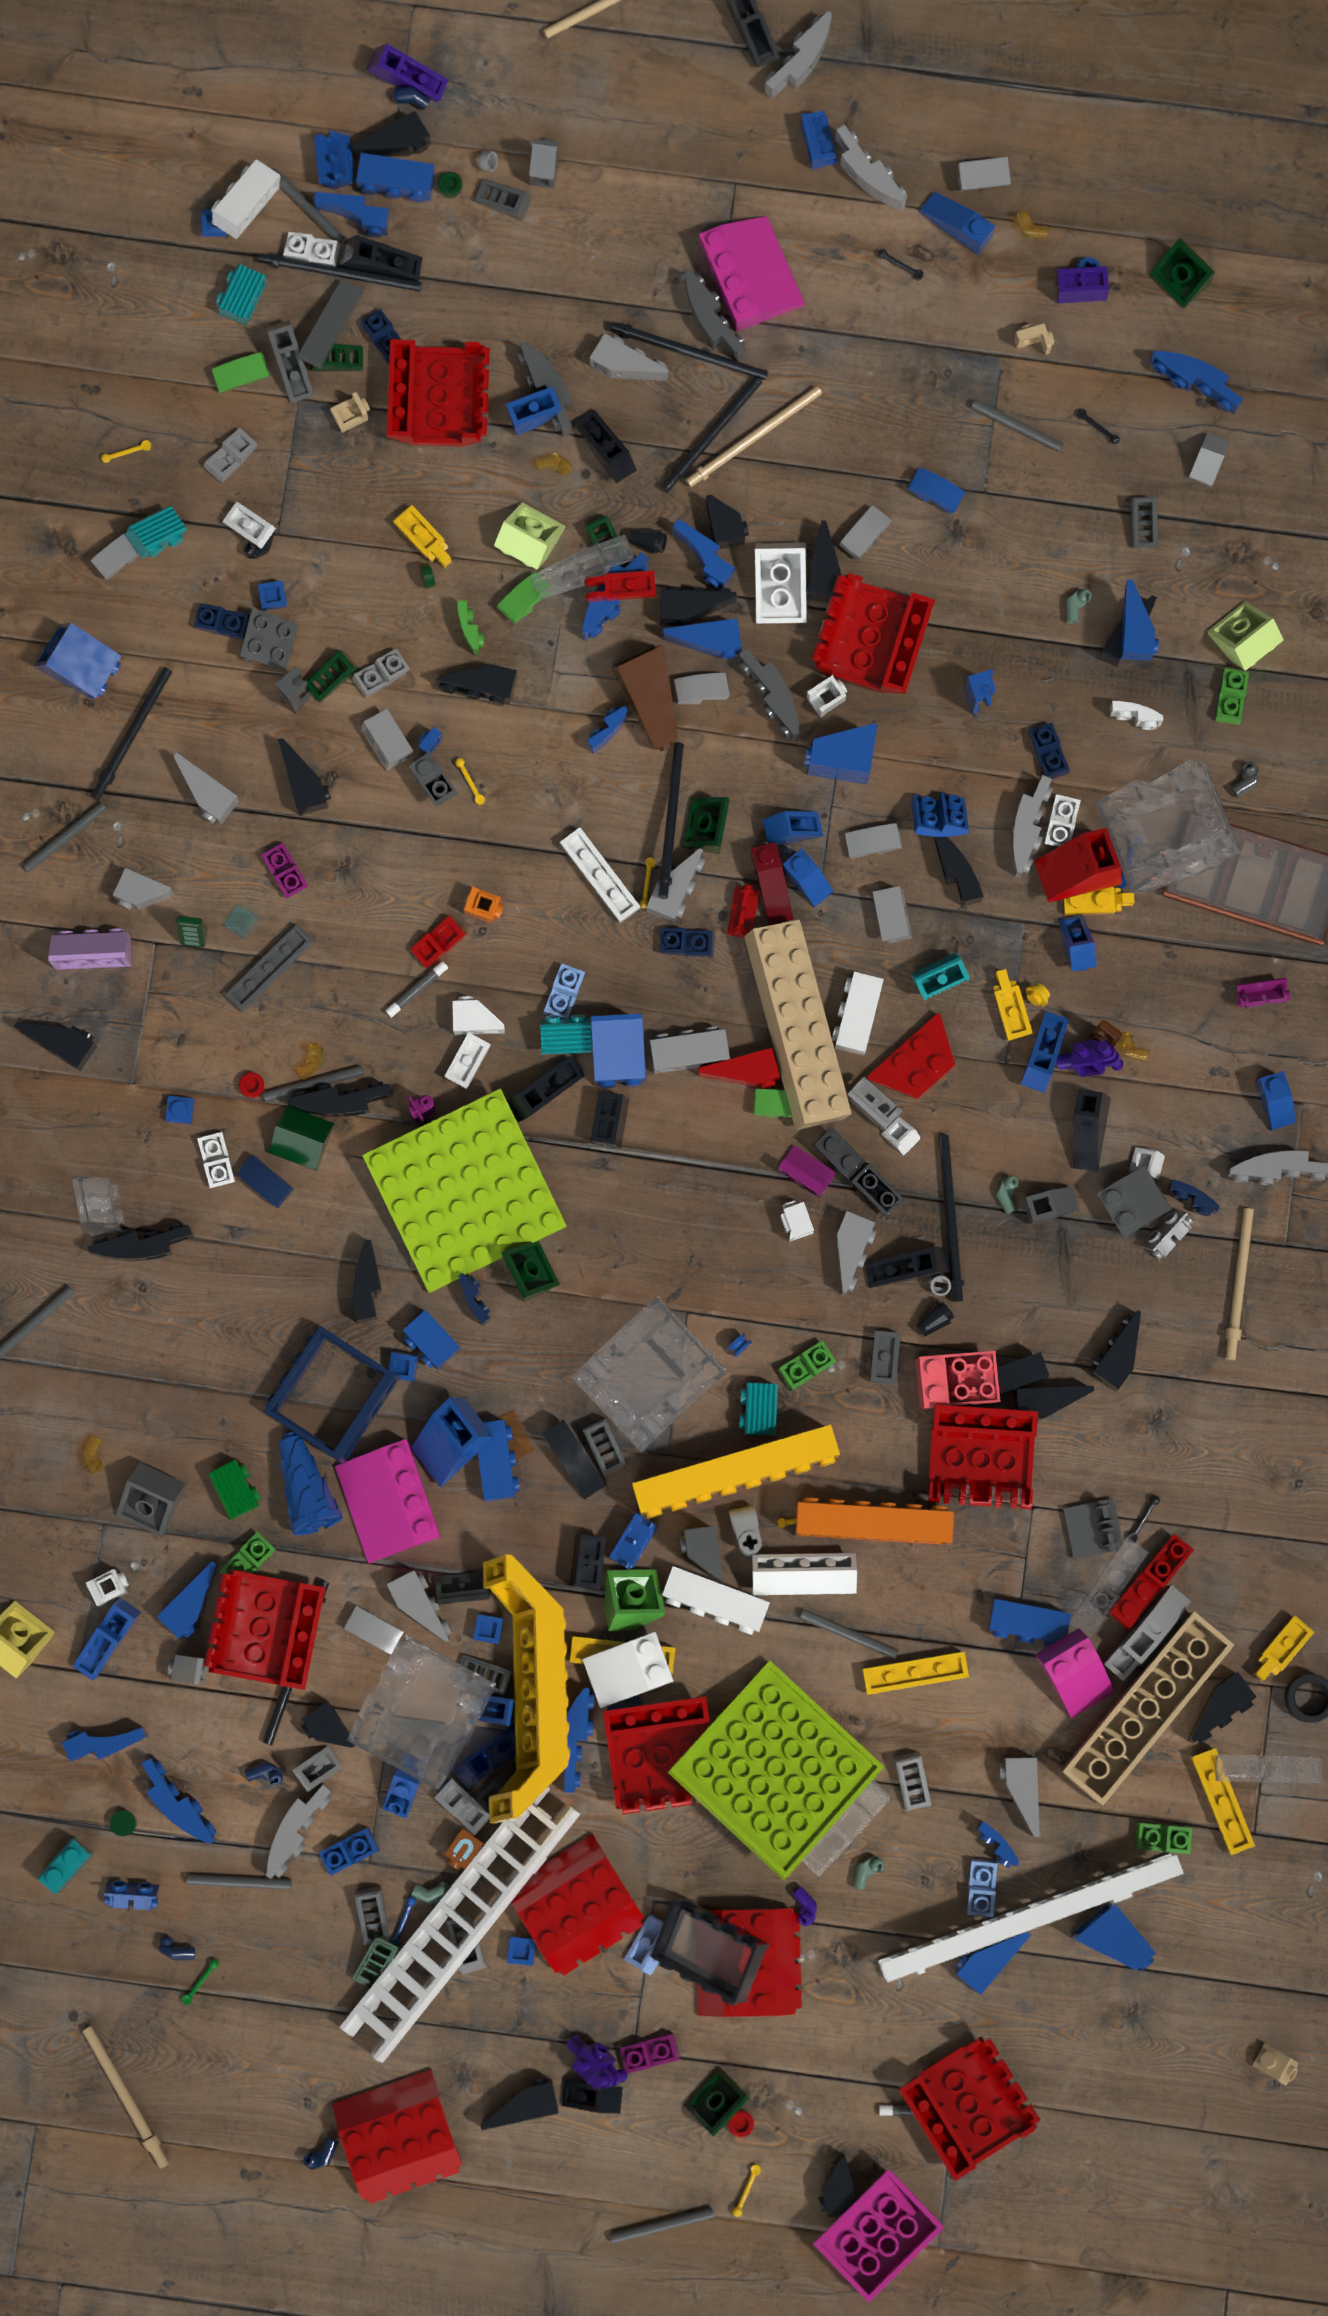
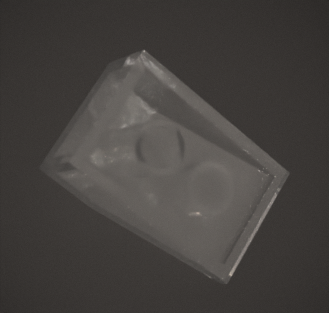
M72 1177L82 1229L91 1237L122 1231L121 1224L125 1223L122 1208H117L116 1199H120L117 1184H113L110 1178Z

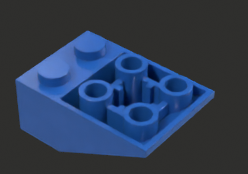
M449 1397L432 1414L411 1449L437 1484L443 1487L494 1436L465 1398Z

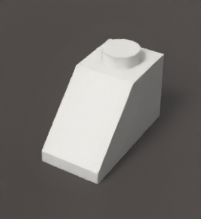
M463 996L458 997V1001H452L454 1035H467L468 1032L472 1035L505 1034L504 1024L478 1000H473V997Z

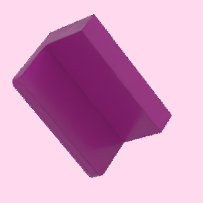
M797 1146L792 1147L777 1169L778 1172L818 1198L822 1196L836 1174L835 1171Z

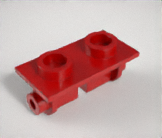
M751 885L735 886L726 935L744 938L753 929L760 890L753 889Z

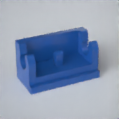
M825 111L801 114L800 124L811 169L838 164Z
M329 131L330 137L321 134L314 136L318 179L320 184L336 190L355 183L349 135Z
M992 669L968 676L964 690L972 714L979 713V703L983 702V698L986 699L988 707L991 705V695L995 694Z
M635 1513L609 1558L626 1569L633 1570L658 1527Z

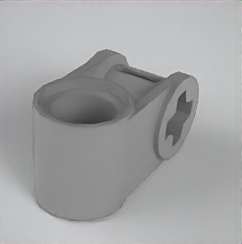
M754 1505L729 1510L733 1532L736 1535L740 1552L748 1557L757 1555L760 1552L762 1541ZM746 1538H751L752 1541L757 1542L753 1550H749L748 1546H743L746 1543Z

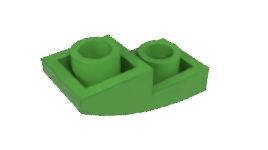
M262 352L212 369L219 393H225L244 384L250 385L270 376Z
M535 571L518 584L498 604L497 608L515 624L531 613L536 603L551 594L553 587Z
M467 600L457 601L460 625L464 638L474 656H479V648H484L483 632L479 633L478 625H469L473 623V608H468Z
M1224 668L1215 721L1240 725L1249 672Z
M755 1089L753 1115L777 1118L779 1116L792 1118L786 1091Z
M822 1340L778 1368L777 1372L791 1392L835 1364L836 1360Z
M257 1532L220 1570V1573L228 1574L230 1569L254 1574L276 1549Z
M1136 1822L1134 1849L1190 1854L1192 1828Z

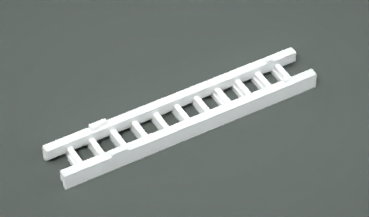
M549 1787L519 1818L502 1822L466 1870L463 1871L339 2027L348 2035L354 2036L366 2022L384 2039L371 2054L376 2061L383 2063L579 1817L580 1813L571 1806H568L556 1823H554L549 1814L539 1806L536 1808L550 1790ZM531 1813L550 1828L539 1844L520 1829ZM514 1834L518 1835L534 1849L523 1864L503 1849ZM498 1854L517 1869V1872L506 1885L487 1870ZM482 1875L501 1890L490 1906L470 1890ZM465 1896L484 1911L474 1926L470 1925L454 1911ZM449 1916L468 1932L457 1947L438 1931ZM431 1938L435 1939L451 1953L441 1967L422 1951ZM414 1960L433 1975L425 1987L420 1985L406 1972ZM398 1980L417 1996L408 2009L389 1993ZM381 2001L400 2017L392 2029L387 2027L372 2013L377 2010Z
M1169 1853L878 1960L884 1979L887 1982L917 1972L919 1975L926 1972L925 1968L1111 1900L1117 1903L1133 1897L1132 1892L1184 1873L1177 1855L1172 1856Z

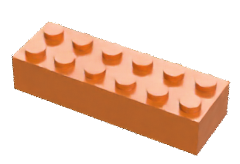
M803 1498L802 1502H798L796 1505L795 1536L950 1545L953 1541L954 1512L948 1511L947 1506H933L931 1510H922V1505L907 1504L905 1509L896 1508V1503H881L879 1507H870V1502L855 1501L853 1506L844 1505L845 1500L829 1499L828 1504H820L817 1498Z

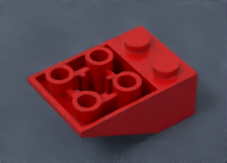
M1107 827L1082 833L1034 861L1048 903L1121 885V866Z

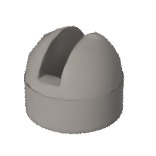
M493 151L481 152L478 155L479 161H477L479 168L484 171H495L498 165L497 154Z
M937 1275L931 1280L930 1287L935 1295L944 1296L949 1293L951 1283L946 1276ZM934 1283H947V1287L934 1286Z

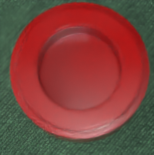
M249 1072L241 1077L239 1089L245 1097L254 1099L262 1095L265 1083L259 1074Z
M738 2110L728 2121L729 2131L736 2137L748 2136L754 2128V2120L751 2114L745 2110Z

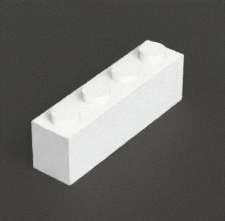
M856 1553L752 1555L753 1595L854 1594L857 1591Z
M674 1566L662 1594L666 1598L665 1603L678 1608H680L681 1604L691 1607L689 1611L702 1617H704L705 1613L715 1616L713 1621L726 1626L729 1625V1622L739 1625V1631L750 1635L754 1631H760L770 1602Z

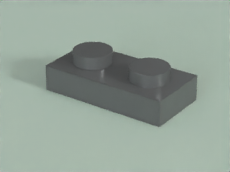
M875 1330L870 1382L896 1385L901 1333Z

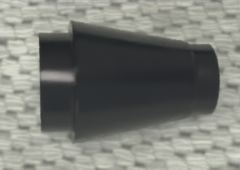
M632 529L629 535V543L654 554L658 552L663 553L667 544V534L662 533V530Z
M942 1301L940 1304L936 1303L916 1326L926 1337L951 1324V1320L955 1316Z

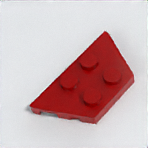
M937 1013L866 1078L872 1083L875 1082L888 1087L887 1089L901 1092L916 1100L924 1095L955 1067L941 1015Z

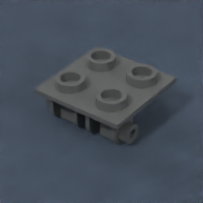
M252 608L239 656H242L245 662L252 663V661H256L286 671L298 624Z
M1114 1498L1063 1508L1073 1559L1124 1549Z

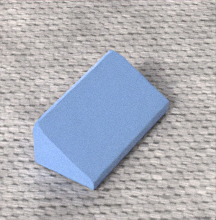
M651 1914L647 1917L624 1957L625 1961L649 1975L654 1972L659 1961L651 1958V1954L664 1923Z

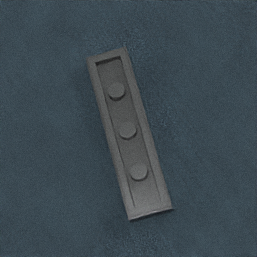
M343 279L340 280L300 350L298 359L318 368L322 367L364 292L363 288Z
M295 924L224 995L243 1013L314 944V941Z

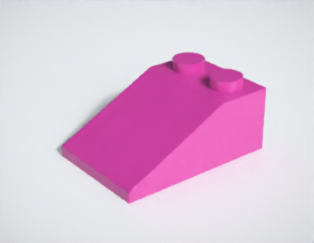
M1080 1628L1035 1654L1071 1719L1115 1693L1096 1650L1087 1635Z

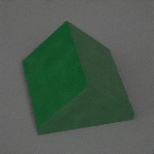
M1179 238L1151 271L1150 275L1183 308H1186L1211 284L1215 271Z
M730 798L690 799L682 841L683 848L692 850L700 848L703 849V852L720 854Z
M287 1106L276 1124L269 1154L317 1171L335 1123Z
M539 1240L534 1243L532 1241L501 1253L524 1302L560 1285Z
M718 2067L684 2106L714 2137L750 2097L721 2067Z

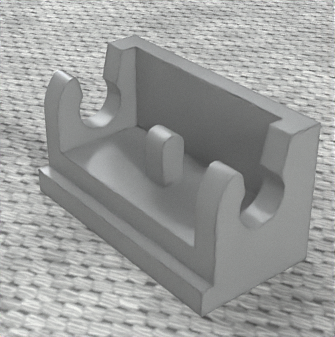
M1008 157L961 162L956 167L960 191L1011 185Z
M388 709L363 722L361 731L386 771L407 760L408 755L413 752Z
M897 886L874 891L873 896L882 941L892 943L913 939L903 889Z
M863 1077L847 1094L848 1100L883 1132L903 1111L866 1077Z

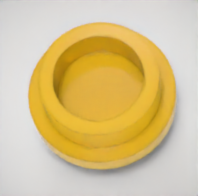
M1035 983L1026 989L1027 999L1034 1006L1044 1007L1048 1003L1050 993L1042 984Z

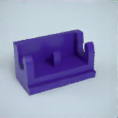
M1107 266L1057 270V304L1107 301L1109 293Z

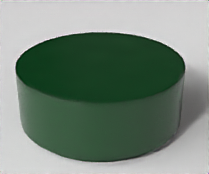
M445 172L439 177L438 190L442 196L455 198L462 192V179L457 173Z
M420 564L419 571L425 589L434 587L435 579L430 564Z
M127 1810L116 1812L110 1820L112 1832L120 1837L131 1835L137 1827L135 1815Z

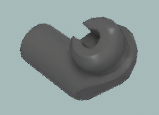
M1248 761L1243 765L1242 781L1231 787L1235 797L1238 798L1257 786L1259 769L1254 762Z

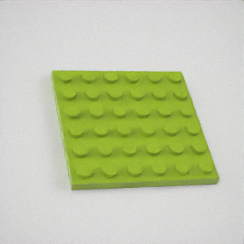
M501 1088L362 1155L429 1293L459 1279L462 1273L466 1276L503 1258L501 1253L505 1250L531 1241L534 1243L567 1227Z
M769 1661L668 1773L784 1881L880 1773L884 1766L774 1663Z

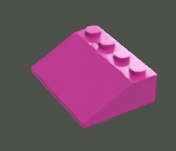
M767 216L724 224L699 234L700 249L736 332L805 305Z
M407 1439L335 1466L368 1564L441 1538Z
M888 2169L813 2244L869 2303L945 2227L910 2189Z

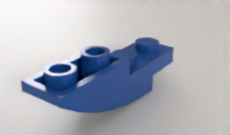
M1155 351L1152 354L1149 362L1152 364V368L1157 373L1165 374L1172 379V383L1177 388L1185 389L1189 392L1196 385L1197 390L1202 395L1213 398L1222 410L1235 414L1239 409L1243 398L1225 386L1229 376L1204 361L1180 353Z
M641 552L625 569L616 563L607 574L648 571L649 558ZM605 584L598 586L595 592L605 591ZM621 600L592 601L589 603L582 630V638L585 641L590 637L593 639L597 637L603 630L602 625L608 619L612 621L621 612L619 609L621 607Z
M584 1688L567 1714V1721L569 1723L567 1746L570 1750L568 1766L565 1768L564 1793H575V1787L580 1788L581 1772H576V1761H581L582 1746H577V1740L587 1741L588 1735L593 1736V1720H588L589 1709H594V1694H589L590 1688Z
M149 1758L143 1762V1768L155 1785L146 1792L160 1811L176 1826L191 1836L209 1844L217 1841L214 1837L217 1831L209 1820L207 1822L204 1821L200 1814L203 1812V1809L197 1799L191 1800L188 1796L180 1801L178 1796L181 1794L173 1782L169 1784L164 1774L167 1771L161 1761L157 1760L155 1762L153 1758Z

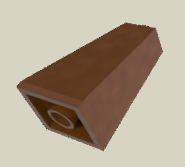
M656 645L612 666V669L652 749L656 750L659 748L661 752L674 746L672 741L678 739L665 649L663 645Z

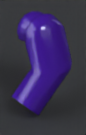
M800 1886L792 1895L801 1904L798 1916L799 1923L802 1926H809L816 1919L817 1903Z

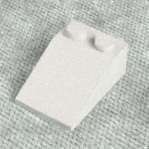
M756 543V623H806V543Z
M656 1632L583 1659L600 1708L673 1682Z

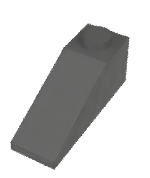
M287 320L266 327L290 403L314 396L304 362L298 359L300 350L290 321Z

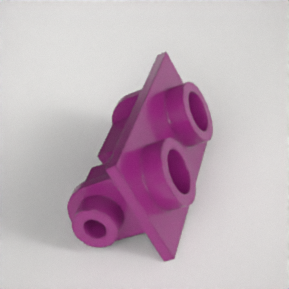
M1287 977L1237 985V1006L1245 1007V1009L1264 1005L1267 1002L1269 1004L1286 1003V1000H1291L1290 991L1287 990Z
M423 1095L413 1101L411 1096H409L410 1104L407 1107L415 1122L421 1121L422 1125H425L424 1119L431 1116L436 1109L432 1097Z

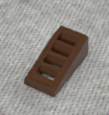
M1102 1019L1088 1039L1097 1040L1098 1042L1105 1040L1109 1045L1115 1047L1122 1037V1033Z

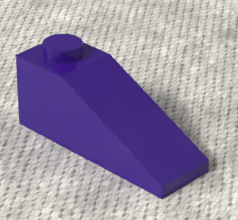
M387 43L375 48L366 71L394 86L413 87L426 98L437 103L440 102L448 83V79Z

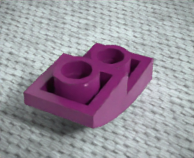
M283 842L261 854L286 899L308 887Z
M674 2033L620 2048L627 2074L680 2059Z

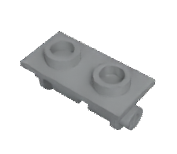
M1178 1209L1168 1213L1164 1218L1163 1224L1148 1235L1143 1247L1153 1251L1152 1254L1158 1260L1162 1257L1165 1258L1176 1246L1171 1237L1174 1236L1180 1241L1192 1228L1191 1224L1193 1221L1187 1216L1188 1213Z

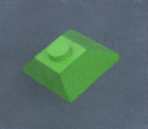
M657 1569L607 1570L604 1610L608 1631L635 1630L665 1615Z

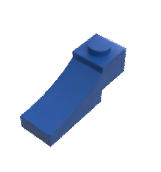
M315 192L314 202L317 210L334 213L350 219L362 227L363 234H367L370 237L388 236L390 219L388 208L366 206L365 196Z
M678 519L673 525L672 534L682 540L696 555L703 567L704 581L714 589L717 587L725 588L734 576L735 567L717 556L720 549L718 544Z
M119 1598L112 1605L102 1623L96 1628L72 1667L94 1681L122 1640L130 1632L142 1612L124 1599Z
M141 1727L122 1735L94 1737L90 1736L89 1731L82 1733L78 1729L66 1735L67 1740L62 1742V1745L70 1762H74L95 1752L98 1760H102L147 1738L148 1734L145 1728Z

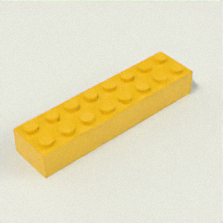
M828 1425L632 1483L641 1516L646 1515L647 1519L662 1515V1510L671 1507L672 1512L686 1508L687 1502L693 1500L700 1504L712 1500L711 1495L721 1493V1497L734 1494L737 1491V1487L745 1485L746 1490L758 1487L762 1484L761 1480L767 1478L774 1482L786 1478V1473L794 1471L795 1475L810 1471L811 1465L819 1463L820 1468L832 1465L836 1462L835 1458L839 1457L840 1452L832 1426Z

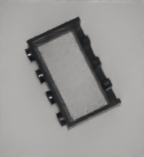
M686 1898L673 1899L651 1958L659 1961L658 1965L660 1967L680 1973V1978L700 1984V1988L703 1991L712 1994L716 1993L722 1996L721 2000L723 2002L736 2005L737 2003L748 2002L747 1997L764 1953L770 1944Z

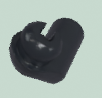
M275 531L262 549L254 543H247L243 549L244 554L250 559H257L269 553Z

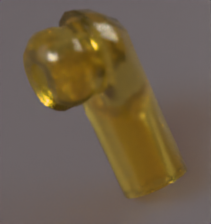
M1020 211L1015 219L1016 226L1025 237L1047 239L1048 227L1035 226L1030 219V213L1027 211Z
M558 453L535 459L538 471L551 468L561 475H567L572 469L570 461Z
M1123 1031L1122 1037L1117 1043L1123 1056L1147 1063L1150 1050L1137 1048L1132 1039V1033Z

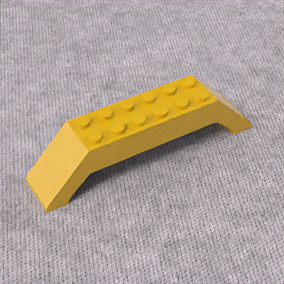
M508 1554L483 1562L484 1588H490L512 1614L517 1771L497 1795L489 1797L490 1823H499L519 1818L568 1766L570 1750L567 1746L569 1723L566 1714V1708L568 1707V1696L566 1694L568 1673L565 1668L567 1646L564 1642L566 1619L563 1608L512 1555Z

